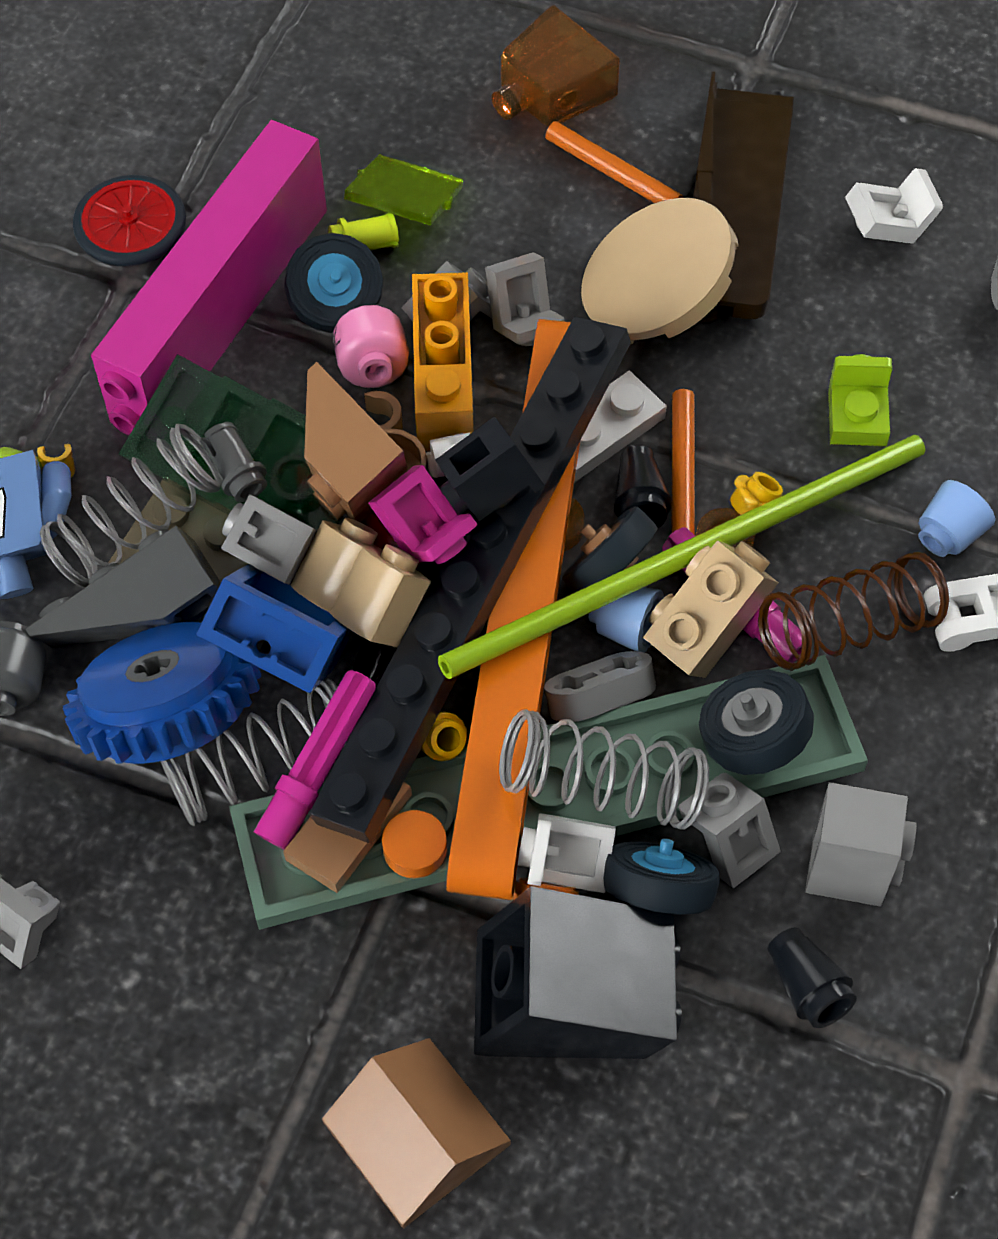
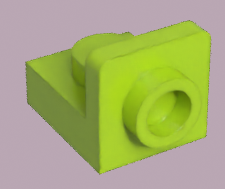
M865 354L837 356L835 358L828 388L830 444L887 446L890 436L888 385L892 373L891 358L871 357Z

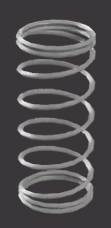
M176 424L175 428L171 427L169 436L173 448L165 440L157 438V447L171 467L186 480L191 493V503L189 506L183 507L168 499L158 480L146 464L140 459L132 457V467L150 491L163 502L167 518L164 525L158 526L144 519L125 487L116 478L107 476L106 484L110 492L120 505L139 522L142 531L140 543L147 537L146 526L155 530L169 528L171 524L170 507L183 512L193 511L196 505L194 487L208 493H215L220 490L223 478L207 451L201 446V437L184 424ZM181 435L200 453L209 466L215 480L196 462L184 444ZM141 469L146 473L151 482L147 479V477L144 475ZM187 469L200 483L190 477ZM114 485H115V486L121 491V493L125 496V498L127 499V501L129 502V504L131 505V507H130V506L127 504V502L120 496V494L118 493V491L115 489ZM82 495V505L87 514L105 534L115 541L117 548L116 560L107 563L96 558L80 528L68 516L63 514L57 515V522L49 521L46 525H42L40 537L47 555L59 571L74 584L87 587L90 585L89 579L98 571L97 564L101 566L113 563L120 564L122 560V546L138 549L140 543L131 544L119 538L111 520L101 506L90 496ZM88 502H89V503L97 510V512L101 515V517L103 518V520H104L105 523L107 524L108 528H107V527L100 521V519L95 515V513H94V512L92 511V509L90 508ZM63 520L75 531L80 540L64 525ZM50 530L62 537L75 551L87 571L88 579L75 571L63 558L52 540Z
M329 678L326 681H322L319 687L314 689L322 697L325 708L338 687ZM312 691L307 694V702L314 729L318 722ZM285 699L279 700L277 705L278 724L285 749L268 724L259 715L251 712L247 717L248 739L256 767L236 737L228 729L223 732L245 761L262 791L267 793L269 785L256 746L252 719L254 718L270 737L289 770L293 767L295 758L284 723L283 705H286L293 712L309 737L313 731L299 710ZM221 734L216 738V744L227 785L206 753L201 748L195 751L210 770L230 804L236 805L239 802L227 765ZM191 752L185 754L198 804L176 758L164 760L161 763L190 825L195 826L196 822L200 824L201 820H207V811L196 777Z
M522 709L513 717L503 741L499 765L500 782L506 792L518 793L529 781L531 796L537 797L541 793L547 779L550 762V737L561 725H569L574 731L576 745L569 757L562 781L561 796L565 804H570L574 800L580 786L584 757L583 743L589 735L597 732L602 733L606 737L609 745V750L601 763L595 782L593 802L597 811H602L606 808L613 793L616 778L615 750L623 741L634 740L639 745L642 755L632 771L627 787L625 809L628 817L635 818L643 807L649 778L648 755L657 747H666L671 752L673 763L663 779L658 795L657 817L660 824L666 825L670 823L673 828L685 830L700 815L709 786L708 760L701 749L688 747L677 757L675 749L667 741H657L645 750L642 740L636 734L627 733L613 743L610 733L603 726H595L581 737L578 727L571 719L560 720L548 731L546 721L539 712ZM525 720H528V743L521 770L512 784L511 768L515 743ZM540 724H541V727H542V730H543V737H544L543 740L541 741V743H540V737H541ZM544 751L541 777L535 790L537 769ZM694 755L698 766L695 795L686 816L682 821H679L676 809L680 796L681 775L688 760ZM577 756L574 785L569 797H567L570 772ZM610 760L608 787L604 800L600 805L601 783ZM643 764L640 797L635 810L632 812L631 798L633 787ZM664 795H665V812H666V818H665V819H663V801H664Z

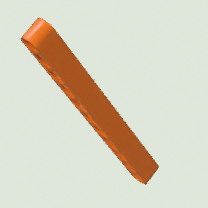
M538 319L523 412L571 322ZM580 442L489 616L486 634L557 601ZM552 631L481 664L450 849L447 892L504 900L513 899L529 794V781L518 793L506 792L500 782V755L507 729L513 717L522 709L539 712V714L541 712ZM525 720L515 743L511 768L512 784L515 782L525 758L528 743V720Z

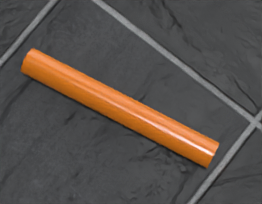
M554 121L548 127L545 135L546 140L651 202L657 203L668 199L684 198L682 194L561 123Z
M679 389L672 394V533L684 527L695 535V395L691 390Z

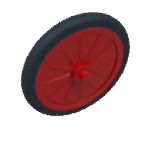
M143 175L118 176L96 185L83 196L74 212L73 231L81 248L96 260L115 266L141 265L156 260L175 246L185 228L186 211L180 196L166 183Z

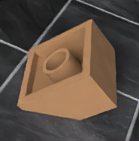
M318 362L312 365L307 370L304 458L313 476L307 480V483L315 491L313 493L314 497L336 520H339L346 514L350 519L361 523L373 511L368 502L408 471L404 452Z

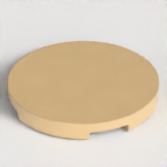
M668 199L635 212L618 224L602 240L591 256L585 269L581 286V296L585 311L593 321L627 328L631 344L634 343V340L653 338L663 334L671 338L684 332L698 323L717 305L732 282L729 278V273L734 262L735 250L739 246L734 230L716 207L699 199Z

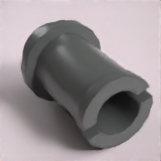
M224 422L213 426L204 433L205 438H201L200 443L223 478L221 487L224 494L233 496L237 502H245L249 494L255 497L261 494L267 487L265 479L267 474L266 467L263 463L254 461L239 436L236 426L232 422Z

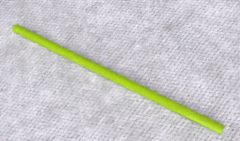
M917 435L909 436L446 652L438 657L440 670L448 679L456 677L686 568L698 551L705 546L712 547L717 540L731 546L924 455V442Z

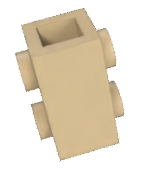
M718 540L712 547H703L688 564L685 574L689 578L676 595L668 594L652 611L649 617V622L652 626L643 638L689 676L706 678L760 608L764 598L770 595L779 582L765 572L770 562L743 541H740L736 548Z

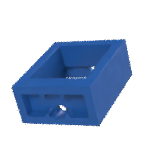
M247 564L223 578L196 635L311 693L334 670L353 631L337 621L329 612L296 592L291 587V583L290 585L285 584ZM260 640L269 642L271 650L268 654H262L258 651L257 643Z

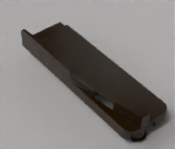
M712 72L693 199L710 203L723 214L734 230L739 246L735 250L734 262L729 273V278L732 282L717 305L699 321L703 324H710L720 317L721 314H718L719 305L734 307L732 317L758 319L767 313L794 97L717 88L715 72Z

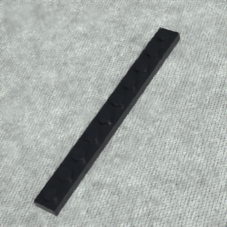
M574 316L510 436L545 486L536 493L530 485L516 494L508 505L493 511L481 521H478L470 511L469 514L472 515L477 526L463 537L467 542L466 546L454 557L442 563L381 677L376 690L309 812L317 825L372 844L458 678L456 676L448 679L443 675L438 664V657L478 638L631 344L627 328Z

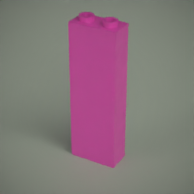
M271 119L93 351L91 357L109 420L119 431L129 436L140 435L156 443L157 438L161 439L287 267L296 249L303 245L327 212L318 138Z

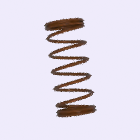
M908 553L899 557L895 563L881 561L873 565L870 570L854 569L846 573L843 578L827 577L821 580L817 586L802 584L794 588L790 595L776 592L766 596L759 608V634L770 658L782 669L793 671L805 665L814 664L819 654V646L826 654L837 657L842 655L846 646V639L854 647L863 649L868 647L873 632L880 639L889 641L895 638L899 625L904 630L914 633L919 631L921 627L930 628L941 624L947 615L949 606L948 585L943 572L933 559L925 553ZM911 559L923 562L929 568L937 583L940 606L934 620H925L926 607L923 594L914 578L904 569ZM882 567H891L887 585L880 577L874 574L875 570ZM858 574L865 575L861 594L852 584L847 582L849 578ZM903 574L912 583L918 595L921 608L920 617L915 614L908 603L904 592ZM893 575L894 591L899 607L902 609L906 617L909 620H911L914 624H916V626H907L899 618L900 615L897 603L892 594ZM870 577L876 580L885 590L890 610L895 618L894 629L888 635L880 633L875 628L870 609L866 603V587ZM831 582L840 583L836 594V604L828 594L821 590L824 585ZM844 585L850 588L859 599L864 617L868 623V636L866 641L862 643L854 641L845 628L840 610V596ZM804 590L813 591L809 612L794 598L797 593ZM817 593L823 596L831 605L841 630V645L836 651L829 650L823 644L817 632L814 618V603ZM775 599L785 603L783 630L789 649L798 660L796 663L788 662L780 655L769 631V607ZM789 608L796 617L801 631V656L797 653L791 641L788 628ZM812 635H813V639H814V654H813L812 658H810L811 649H812Z

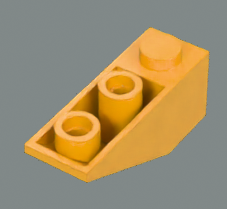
M468 272L412 274L416 434L425 451H430V440L474 432Z

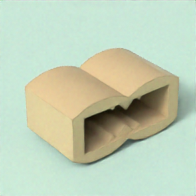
M345 518L342 525L322 520L291 583V587L313 604L329 612L337 621L371 642L398 647L431 582L416 570L419 560L395 546L386 544L382 550L374 545L378 533L356 520Z

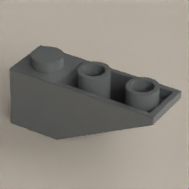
M175 526L170 530H159L146 537L140 543L139 551L121 564L113 563L95 572L89 579L90 585L71 598H60L48 604L40 612V619L25 629L29 636L39 639L40 642L50 647L127 638L141 631L161 625L194 622L207 613L221 582L195 541Z

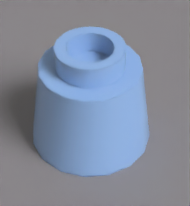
M947 480L943 482L920 517L919 526L921 531L918 537L921 543L937 556L945 557L948 553L957 555L995 524L996 519L991 507L976 491L958 481Z
M641 588L589 613V621L596 624L597 633L633 651L645 653L651 644L643 636L652 626L649 622V617L656 605L664 598L663 592L659 589Z

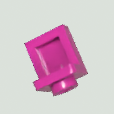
M423 465L410 468L368 502L399 548L418 559L419 562L435 561L436 564H441L451 559L466 546L467 542L463 537L477 526L471 514L458 515Z

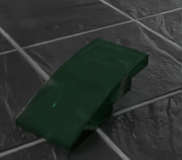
M177 354L120 450L119 455L132 463V457L140 459L154 476L191 495L186 480L171 467L157 447V438L165 440L173 448L169 435L171 427L175 428L176 424H184L194 430L201 438H205L204 433L213 426L224 422H232L236 426L239 436L254 461L263 463L267 470L265 476L267 487L257 498L318 530L322 520L339 524L342 517L336 520L314 497L313 493L315 491L307 483V480L313 475L304 458L306 415L274 398L270 401L226 376L222 379ZM181 435L184 444L196 462L215 480L214 475L200 453ZM187 469L190 477L200 483ZM194 487L197 499L228 515L236 504H245V502H237L233 496L224 494L222 487L215 493H208Z

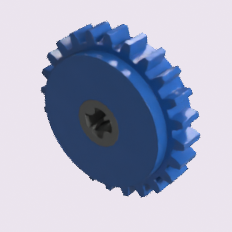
M178 622L153 627L114 644L88 665L83 674L76 679L77 689L68 691L66 694L69 703L63 706V711L66 715L65 721L75 744L80 745L85 755L94 752L98 761H103L110 757L120 764L123 762L144 764L172 759L204 746L226 731L238 719L243 708L249 707L252 704L249 694L259 691L260 686L257 679L262 677L259 667L197 636L196 633L201 625L199 622Z

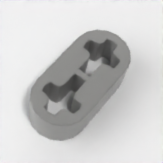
M639 651L620 652L550 678L544 686L549 716L558 722L562 719H571L573 722H579L651 695L656 690L652 657L647 653Z

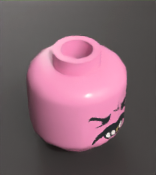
M364 305L348 311L339 319L334 328L333 344L337 365L345 379L353 385L363 388H379L391 384L403 374L408 366L409 349L403 325L396 314L390 309L378 305Z

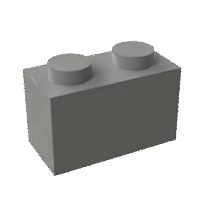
M829 782L813 834L805 893L881 907L889 885L900 886L905 861H910L913 853L916 822L905 821L908 796Z

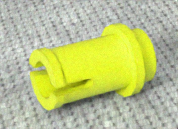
M392 213L347 222L344 217L338 218L337 224L328 226V233L349 235L365 244L370 251L387 247L394 248L399 245L397 224Z

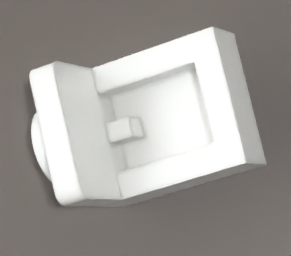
M918 168L913 169L899 188L857 182L845 197L856 220V225L864 238L912 244L915 243L943 208V204L927 171Z
M539 813L537 828L524 827L517 866L529 868L527 883L529 885L541 886V882L605 893L603 883L605 861L607 855L612 854L616 828L610 825Z

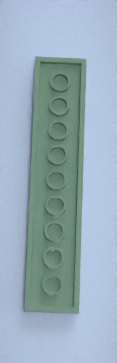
M826 655L818 656L814 664L805 665L793 671L782 669L780 666L769 669L789 675L803 687L814 713L812 737L802 753L787 765L765 774L742 775L725 770L709 755L699 730L701 708L710 694L727 680L621 706L590 719L574 722L579 729L581 737L593 727L603 726L610 733L613 743L625 734L630 733L636 734L642 740L645 750L657 741H667L675 749L677 757L688 747L701 749L708 760L709 782L721 773H728L763 798L863 772L868 762ZM554 724L547 725L548 731ZM561 725L550 737V762L547 779L543 790L537 797H532L529 791L524 827L536 829L539 813L615 826V836L661 825L657 817L658 795L663 779L673 763L671 752L666 747H657L648 755L649 778L646 798L639 814L635 818H629L625 809V798L632 771L642 755L639 745L634 740H625L615 750L616 778L613 793L606 808L602 811H597L593 802L594 788L601 763L609 750L607 739L602 733L594 732L583 743L584 757L580 786L574 800L570 804H565L561 796L562 781L569 757L576 745V737L569 725ZM540 727V728H541L540 743H541V741H542L543 738H544V737H543L542 727ZM467 746L464 747L458 756L448 761L441 762L433 760L428 756L416 758L404 780L405 783L411 786L412 796L398 814L410 810L425 811L435 816L441 822L446 832L447 853L445 860L434 873L426 877L407 878L395 873L385 861L381 835L340 891L336 893L287 862L283 849L253 833L274 795L229 806L259 930L447 881L450 849ZM544 751L537 769L535 790L541 777ZM694 755L688 760L681 775L680 796L676 809L678 820L683 819L679 805L693 795L696 790L698 766ZM577 756L570 772L567 797H569L574 785ZM610 760L601 783L600 805L604 800L608 787ZM643 764L633 787L631 798L632 812L635 810L640 797ZM323 782V784H322V786L320 787L318 793L321 792V790H322V788H323L325 782ZM665 795L663 801V819L666 818ZM309 813L307 814V816H306L304 822L302 823L300 829L303 827V825L306 823V821L310 818V814H309Z

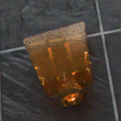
M552 5L503 50L501 55L502 87L492 94V103L498 114L506 120L512 119L526 109L545 126H550L554 121L562 123L618 95L620 58L555 5Z

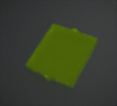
M379 154L365 169L357 170L356 179L345 189L344 199L431 225L444 209H452L453 199L462 190L464 179Z

